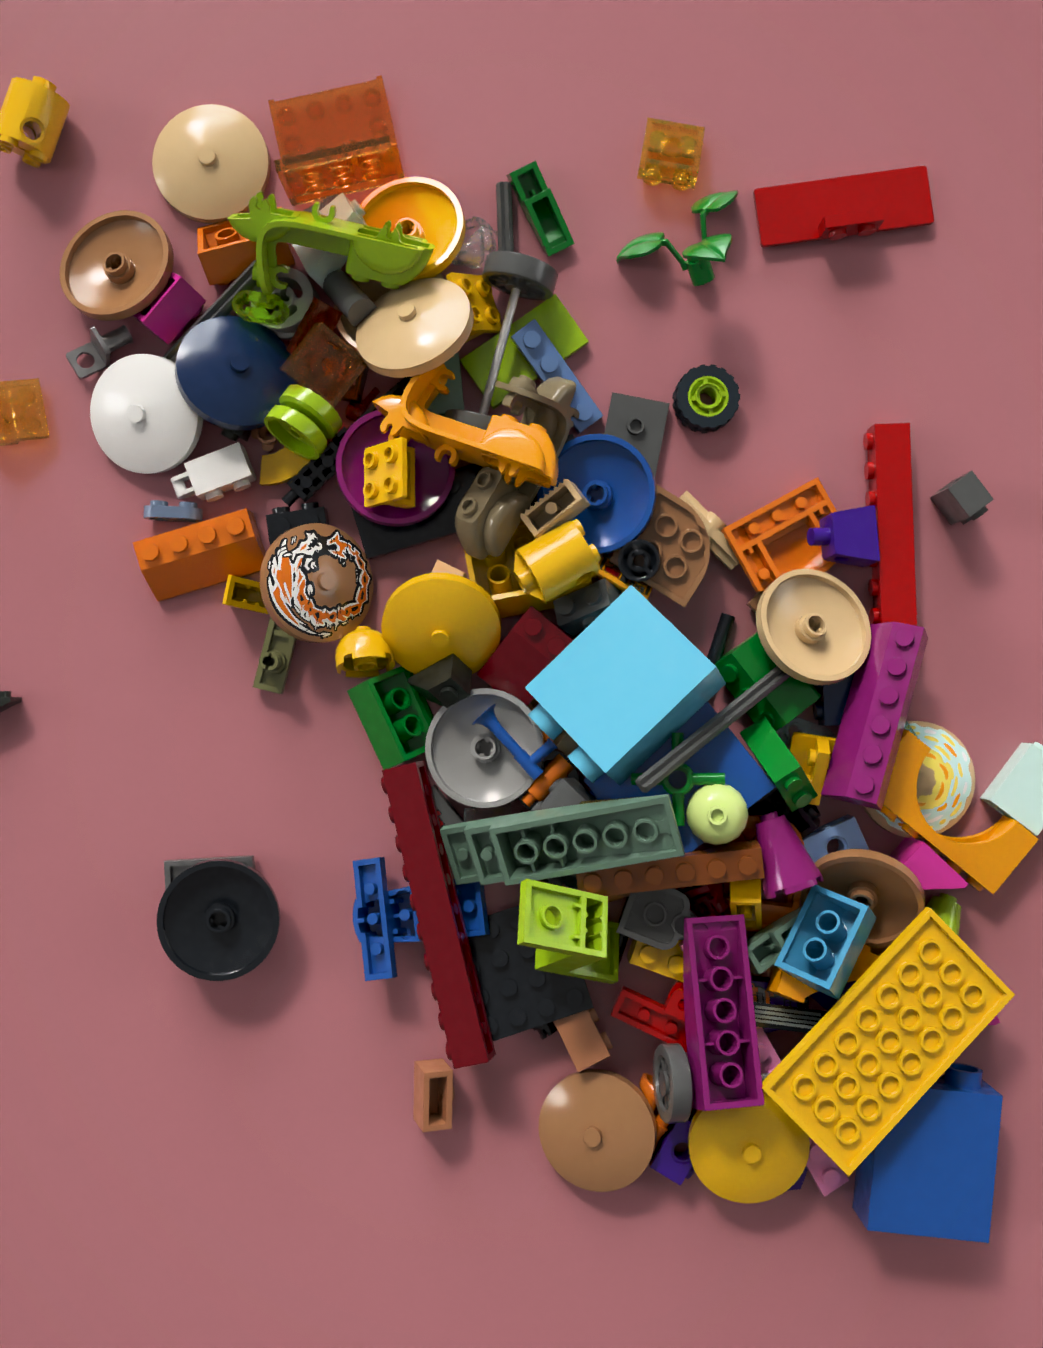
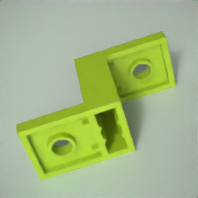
M531 879L521 881L517 945L536 948L535 970L609 984L617 983L619 973V933L616 931L619 923L608 921V896Z

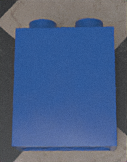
M707 701L675 733H684L685 740L713 718L717 712ZM729 727L684 762V764L692 769L693 773H725V784L732 786L741 793L747 803V809L776 787ZM671 737L634 773H644L671 751ZM680 770L673 771L669 776L670 784L676 788L685 786L687 783L686 774ZM605 772L594 783L587 778L584 779V782L591 789L589 792L599 802L669 794L662 785H656L647 793H643L637 785H631V776L621 785H618ZM694 785L684 795L685 826H678L685 853L692 852L704 843L693 834L686 817V809L690 797L697 789L704 785ZM669 794L670 800H671V804H672V795Z
M952 1063L945 1071V1075L939 1077L856 1168L852 1208L868 1231L989 1243L1003 1096L982 1079V1069L967 1064Z

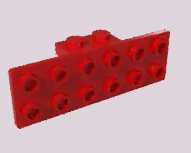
M926 166L756 188L753 192L760 245L763 248L822 239L838 240L852 235L867 236L875 232L931 225L934 222Z

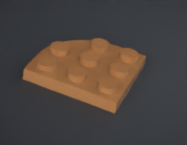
M656 484V504L653 515L645 530L636 540H645L654 545L660 553L661 564L656 575L643 582L685 608L707 571L710 559L709 537L706 527L696 511L682 499ZM620 550L615 551L609 560L617 566ZM637 555L634 558V564L636 566L644 565V556Z

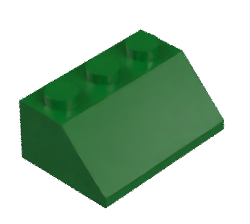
M758 632L727 652L714 664L726 682L725 686L735 699L777 666L764 650ZM790 676L746 713L754 723L765 716L774 730L777 731L816 702L822 695L813 684L801 682Z
M402 666L370 678L347 691L383 770L392 768L425 752L427 732L434 718L426 699L408 683V678L414 674Z

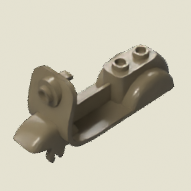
M520 375L519 378L512 377L509 384L496 380L495 387L509 392L504 397L502 404L512 408L511 414L517 416L523 414L522 424L529 426L530 423H535L544 427L554 445L558 458L567 440L570 428L574 427L571 417L579 418V411L570 407L576 391V383L557 376L548 378L536 389V383L524 375ZM483 467L478 472L469 490L460 500L455 516L457 536L466 553L479 560L485 559L488 555L493 557L500 556L522 520L520 518L521 513L525 514V509L528 510L541 486L524 481L521 486L516 488L514 486L515 477H512V481L507 485L504 479L505 474L502 475L500 471L490 467Z

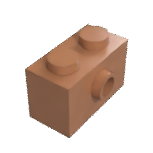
M594 1008L554 1021L578 1072L611 1056L609 1050L613 1048V1045L606 1031L599 1032L595 1022L600 1019Z
M443 1058L414 1061V1121L422 1132L452 1129V1101L455 1096L453 1070Z

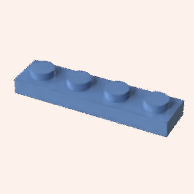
M535 319L510 337L542 383L548 378L557 376L576 383V391L570 407L579 411V418L571 417V421H573L574 428L578 434L603 416Z

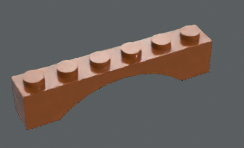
M757 840L731 842L703 850L687 852L684 856L576 874L578 890L603 896L765 878L762 850Z

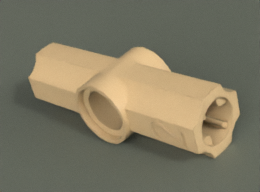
M686 491L679 498L689 504L700 516L708 533L710 552L731 571L739 564V561L721 529L726 527V524L715 513L708 512L698 500Z

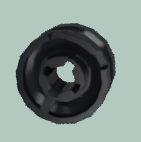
M641 539L631 540L626 543L620 550L617 559L621 573L629 580L637 582L647 581L654 577L659 571L661 564L660 553L657 548L650 542ZM637 555L644 556L643 566H636L634 564V558Z

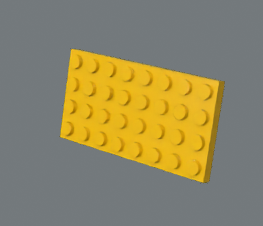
M925 907L762 1081V1089L846 1175L850 1176L1015 994L931 908Z

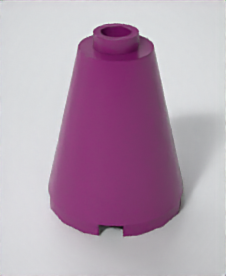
M777 811L759 816L761 822L755 824L757 841L762 850L765 878H761L765 899L776 898V894L779 892L788 895L817 885V882H823L821 872L786 816H778Z

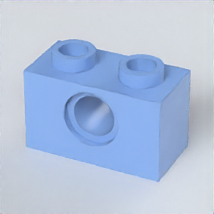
M849 814L818 827V829L803 838L804 847L814 863L829 854L827 844L832 839L838 840L839 847L837 851L845 849L869 850L856 818Z

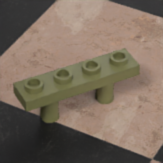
M271 617L253 687L283 694L297 639L284 632Z

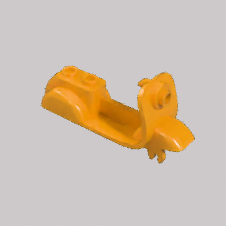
M444 363L426 373L412 376L402 395L391 394L381 396L372 401L376 409L385 416L380 425L381 432L385 434L389 426H393L389 433L388 441L397 437H403L407 439V443L410 439L423 443L435 450L434 458L437 462H441L444 454L451 456L449 464L452 467H455L459 459L482 467L496 469L502 475L505 474L504 479L507 485L512 481V477H515L514 486L516 488L521 486L524 481L544 488H550L557 484L559 473L558 458L554 445L544 427L535 423H530L528 426L519 423L513 416L502 414L501 417L492 415L487 430H483L427 410L439 393L449 394L450 391L445 386L448 378L455 380L454 373L447 369Z

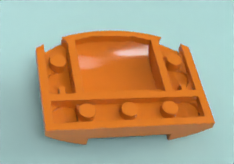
M818 477L721 529L756 592L763 593L774 580L789 571L813 569L826 572L836 563L825 561L822 558L821 546H810L807 542L808 529L820 528V519L830 513L837 512Z

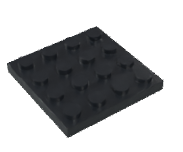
M519 905L488 915L490 934L468 937L493 1041L594 1008L585 979L535 970L536 948L517 945Z

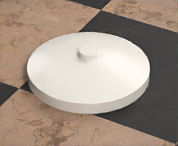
M134 354L123 357L104 371L97 381L92 394L90 419L95 438L104 453L114 463L126 470L142 474H156L169 471L184 462L193 452L199 441L203 418L196 414L183 399L176 383L175 363L169 359L150 354Z

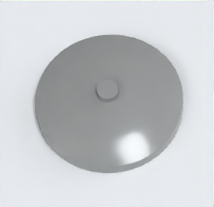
M489 688L470 690V696L448 708L442 706L431 721L425 742L427 765L436 784L455 801L476 808H492L508 804L522 796L535 781L488 728L479 724L472 725L485 710L496 704L494 710L497 720L530 756L545 743L542 730L529 717L528 714L531 712V709L524 702L509 693ZM544 759L538 764L540 768H542Z

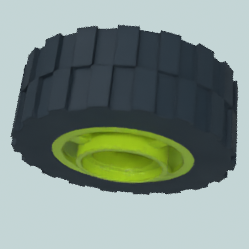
M703 364L697 368L690 369L680 379L673 393L672 399H674L672 406L675 409L677 419H680L683 426H687L694 432H715L719 428H723L733 418L734 413L739 407V387L733 380L734 377L731 374L729 375L724 368H718L712 364L710 366ZM700 394H708L712 399V404L706 405L702 403Z

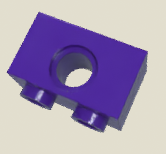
M690 1115L685 1123L668 1125L669 1130L659 1140L649 1162L650 1168L680 1186L685 1178L689 1179L692 1176L694 1168L688 1148L684 1152H676L674 1148L681 1142L688 1144V1132L693 1119L692 1115Z

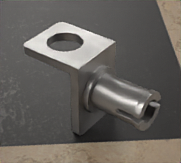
M125 325L103 336L93 326L90 328L91 342L66 354L68 362L79 379H84L109 367L111 352L129 343H133V338ZM82 354H89L94 358L95 362L90 368H82L78 365L77 358Z

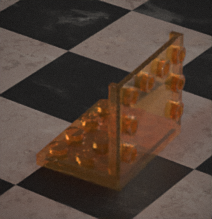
M382 75L376 76L377 79L294 98L280 101L268 100L281 159L274 160L275 168L292 206L337 197L342 192L346 195L373 189L393 180L404 178Z

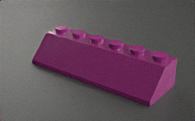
M899 622L870 624L871 645L864 663L854 673L822 788V796L882 811L928 641L924 627Z

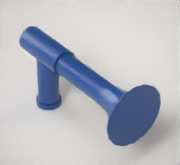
M496 704L490 706L472 725L479 724L488 728L514 756V759L533 780L537 779L544 772L538 764L558 747L548 738L530 756L497 720L494 710Z

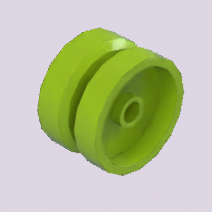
M290 384L279 398L280 405L272 407L264 418L265 426L286 448L299 456L316 460L327 448V439L331 440L342 427V419L338 412L320 395L298 384Z

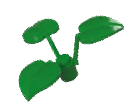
M738 190L710 194L692 205V213H700L702 241L687 247L682 252L683 258L670 241L664 239L665 235L663 232H655L639 236L624 246L616 258L617 264L622 259L643 257L655 252L661 246H665L680 263L682 271L688 270L694 286L704 285L712 281L715 275L710 261L725 262L727 251L733 239L731 234H717L707 237L706 217L709 212H717L730 205L736 199Z

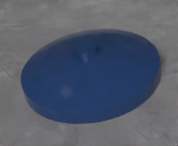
M238 316L214 317L193 327L183 338L175 360L176 383L189 407L204 420L230 430L245 431L264 427V418L272 407L280 405V396L290 384H296L295 365L289 350L281 339L262 324Z

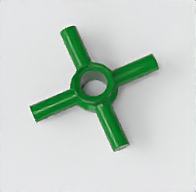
M671 733V750L684 741V733ZM683 763L676 770L683 771L686 774L687 783L681 788L673 787L669 781L670 774L657 784L662 785L672 795V807L677 826H685L684 795L694 785H725V773H693L692 769ZM631 773V785H636V779L643 773Z

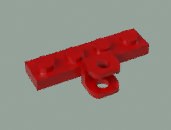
M678 981L672 986L664 1005L623 986L610 1016L667 1043H679L687 1052L684 1001H681L684 999L683 982Z

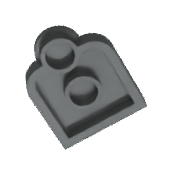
M677 889L630 893L616 932L655 948L668 950L673 948L678 940H684V918H694L696 915L689 911L690 902L688 897Z

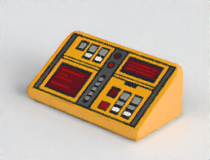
M602 557L599 562V573L594 577L599 580L605 578L621 590L622 593L632 585L648 599L652 590L651 586L643 581L629 580L621 573L617 565L609 561L610 559Z

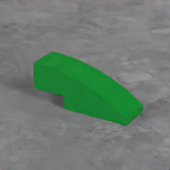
M536 160L506 175L508 181L512 184L514 194L547 256L549 257L575 244L553 193L547 187Z

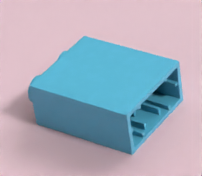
M630 585L549 663L525 689L539 702L528 714L539 728L553 741L565 730L579 745L567 757L582 774L594 783L605 772L618 785H621L631 776V773H634L671 737V733H675L726 682L717 667L639 591Z

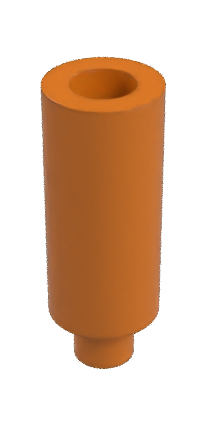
M558 754L543 769L544 772L535 779L521 800L528 807L536 800L539 802L543 801L550 794L548 791L550 786L557 779L566 778L574 768Z

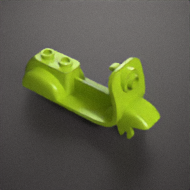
M262 191L250 199V213H236L227 218L233 229L242 237L256 242V261L252 270V280H256L257 287L261 288L263 295L271 294L276 288L283 290L288 287V283L280 281L277 276L279 272H290L289 266L277 264L276 245L278 242L291 243L348 256L345 272L351 274L352 279L360 282H369L370 279L381 281L382 286L391 289H398L399 285H405L419 275L429 262L435 245L427 243L428 240L403 234V227L400 222L391 231V220L387 221L381 229L334 218L337 211L334 205L330 207L328 216L321 215L319 212L320 202L317 201L312 206V213L277 208L274 194H270L268 199L263 200L264 194Z

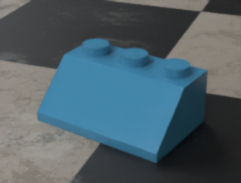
M814 885L811 887L774 965L807 986L839 1000L877 917L869 906Z

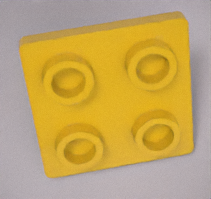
M455 272L447 274V280L457 284L464 290L473 309V327L465 343L485 332L499 333L502 328L501 316L496 308L492 287L483 280L482 275Z
M403 437L365 448L363 458L364 506L372 508L385 504L406 509L415 507V448L408 447L407 439Z
M793 732L789 750L802 767L818 795L809 804L819 806L836 738Z

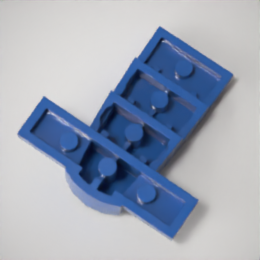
M384 857L353 861L357 898L353 907V925L362 946L365 981L397 977L394 942H420L417 934V924L419 923L417 914L410 905V894H412L410 886L388 891ZM454 879L467 937L490 934L484 885H480V881L456 885Z

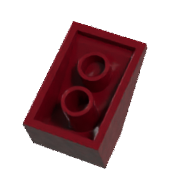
M530 606L477 675L493 689L509 693L528 706L534 697L525 687L573 639L534 606Z

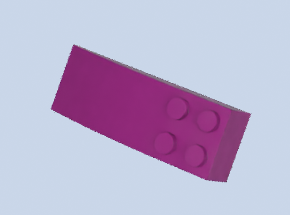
M744 914L684 918V1014L687 1055L693 1087L692 1107L702 1111L765 1105Z

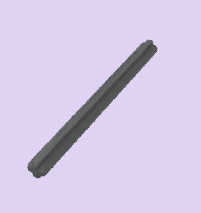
M776 666L640 775L635 781L637 787L643 793L650 791L790 676Z

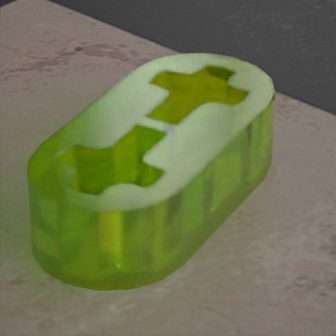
M242 290L232 300L233 310L245 321L275 326L283 324L289 316L288 305L280 296L275 294L263 295L262 292ZM249 301H250L254 306H256V307L247 306V307L245 308V310L242 308L243 305H248ZM276 305L279 307V310L273 311L272 315L265 309H275Z

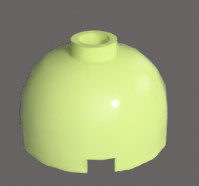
M727 784L704 785L700 787L690 797L686 809L687 823L693 834L703 842L714 845L726 844L738 838L745 829L749 816L747 803L741 793Z

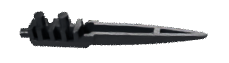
M412 377L403 378L383 396L391 394L402 395ZM374 404L369 409H367L358 419H360L361 417L370 412L376 411L377 409L374 406ZM344 426L327 444V448L318 459L310 460L287 482L292 489L281 499L289 507L299 498L306 502L336 474L337 450L350 426L348 428Z

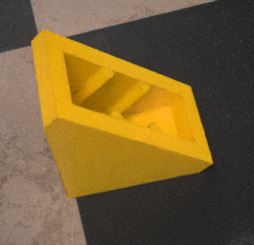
M228 575L222 604L268 614L262 600L260 582Z

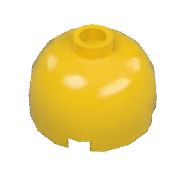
M358 626L354 631L346 634L336 647V670L339 674L341 670L345 671L346 677H375L379 675L378 670L386 668V672L395 667L394 654L382 638V633L372 630L368 626Z

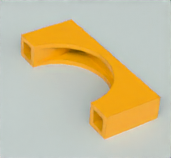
M904 729L883 808L880 812L893 822L898 818L904 823L901 827L903 831L914 839L919 836L926 841L925 843L935 853L941 854L947 859L945 862L958 874L961 871L968 876L965 881L974 889L980 892L984 888L994 895L1039 839L1018 821L1006 815H1003L998 822L987 830L971 836L950 837L934 831L923 817L917 799L919 770L931 749L909 730Z

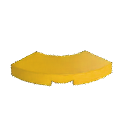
M285 446L274 454L262 455L259 484L261 486H272L288 482L311 459L299 456Z

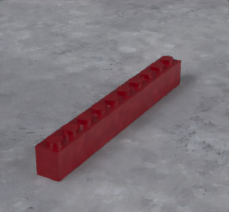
M425 760L382 770L381 785L384 793L388 794L390 802L388 814L391 822L395 823L397 831L395 837L396 847L402 853L404 860L402 867L403 876L406 882H409L412 893L410 894V905L412 910L416 911L419 922L417 924V934L420 941H423L426 951L424 963L426 969L431 972L433 980L431 992L434 1000L438 1001L440 1009L438 1021L440 1028L445 1030L447 1057L449 1060H452L454 1069L488 1063L496 1055L449 859L440 834L441 826Z

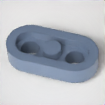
M151 500L150 505L144 506L143 518L155 521L202 522L203 509L197 508V503L179 502V506H168L166 501Z

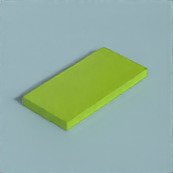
M556 294L512 323L497 381L509 384L512 377L519 378L520 375L527 376L533 381L538 379V376L510 338L533 319L538 322L564 360L589 343ZM500 332L460 359V363L483 395ZM498 387L494 388L490 403L493 410L502 404L504 397L509 393L508 391Z

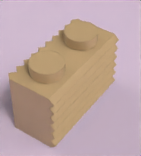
M563 479V483H559L558 487L554 486L553 491L549 490V495L544 494V498H540L539 502H535L534 506H530V510L525 509V514L521 513L520 518L537 539L565 522L571 521L590 506V503L576 484L568 479Z

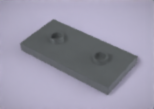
M612 392L604 434L621 438L634 446L647 460L655 478L670 403Z

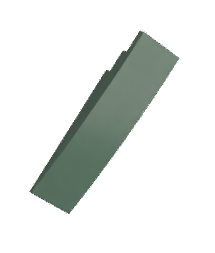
M669 794L528 811L446 825L440 829L456 885L480 881V885L505 882V885L508 886L520 884L525 879L538 881L685 855Z

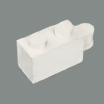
M239 442L184 463L187 472L170 479L178 499L188 498L196 494L198 498L207 500V502L221 499L224 497V492L232 489L234 491L247 489L251 486L250 482L257 480L246 449ZM190 480L193 487L186 488L184 482Z

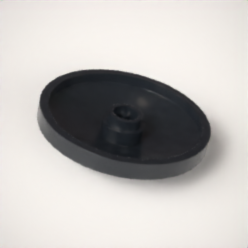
M228 859L207 860L184 870L167 887L157 912L158 937L169 959L187 974L209 981L235 979L255 969L271 951L280 926L278 900L268 881L252 867Z

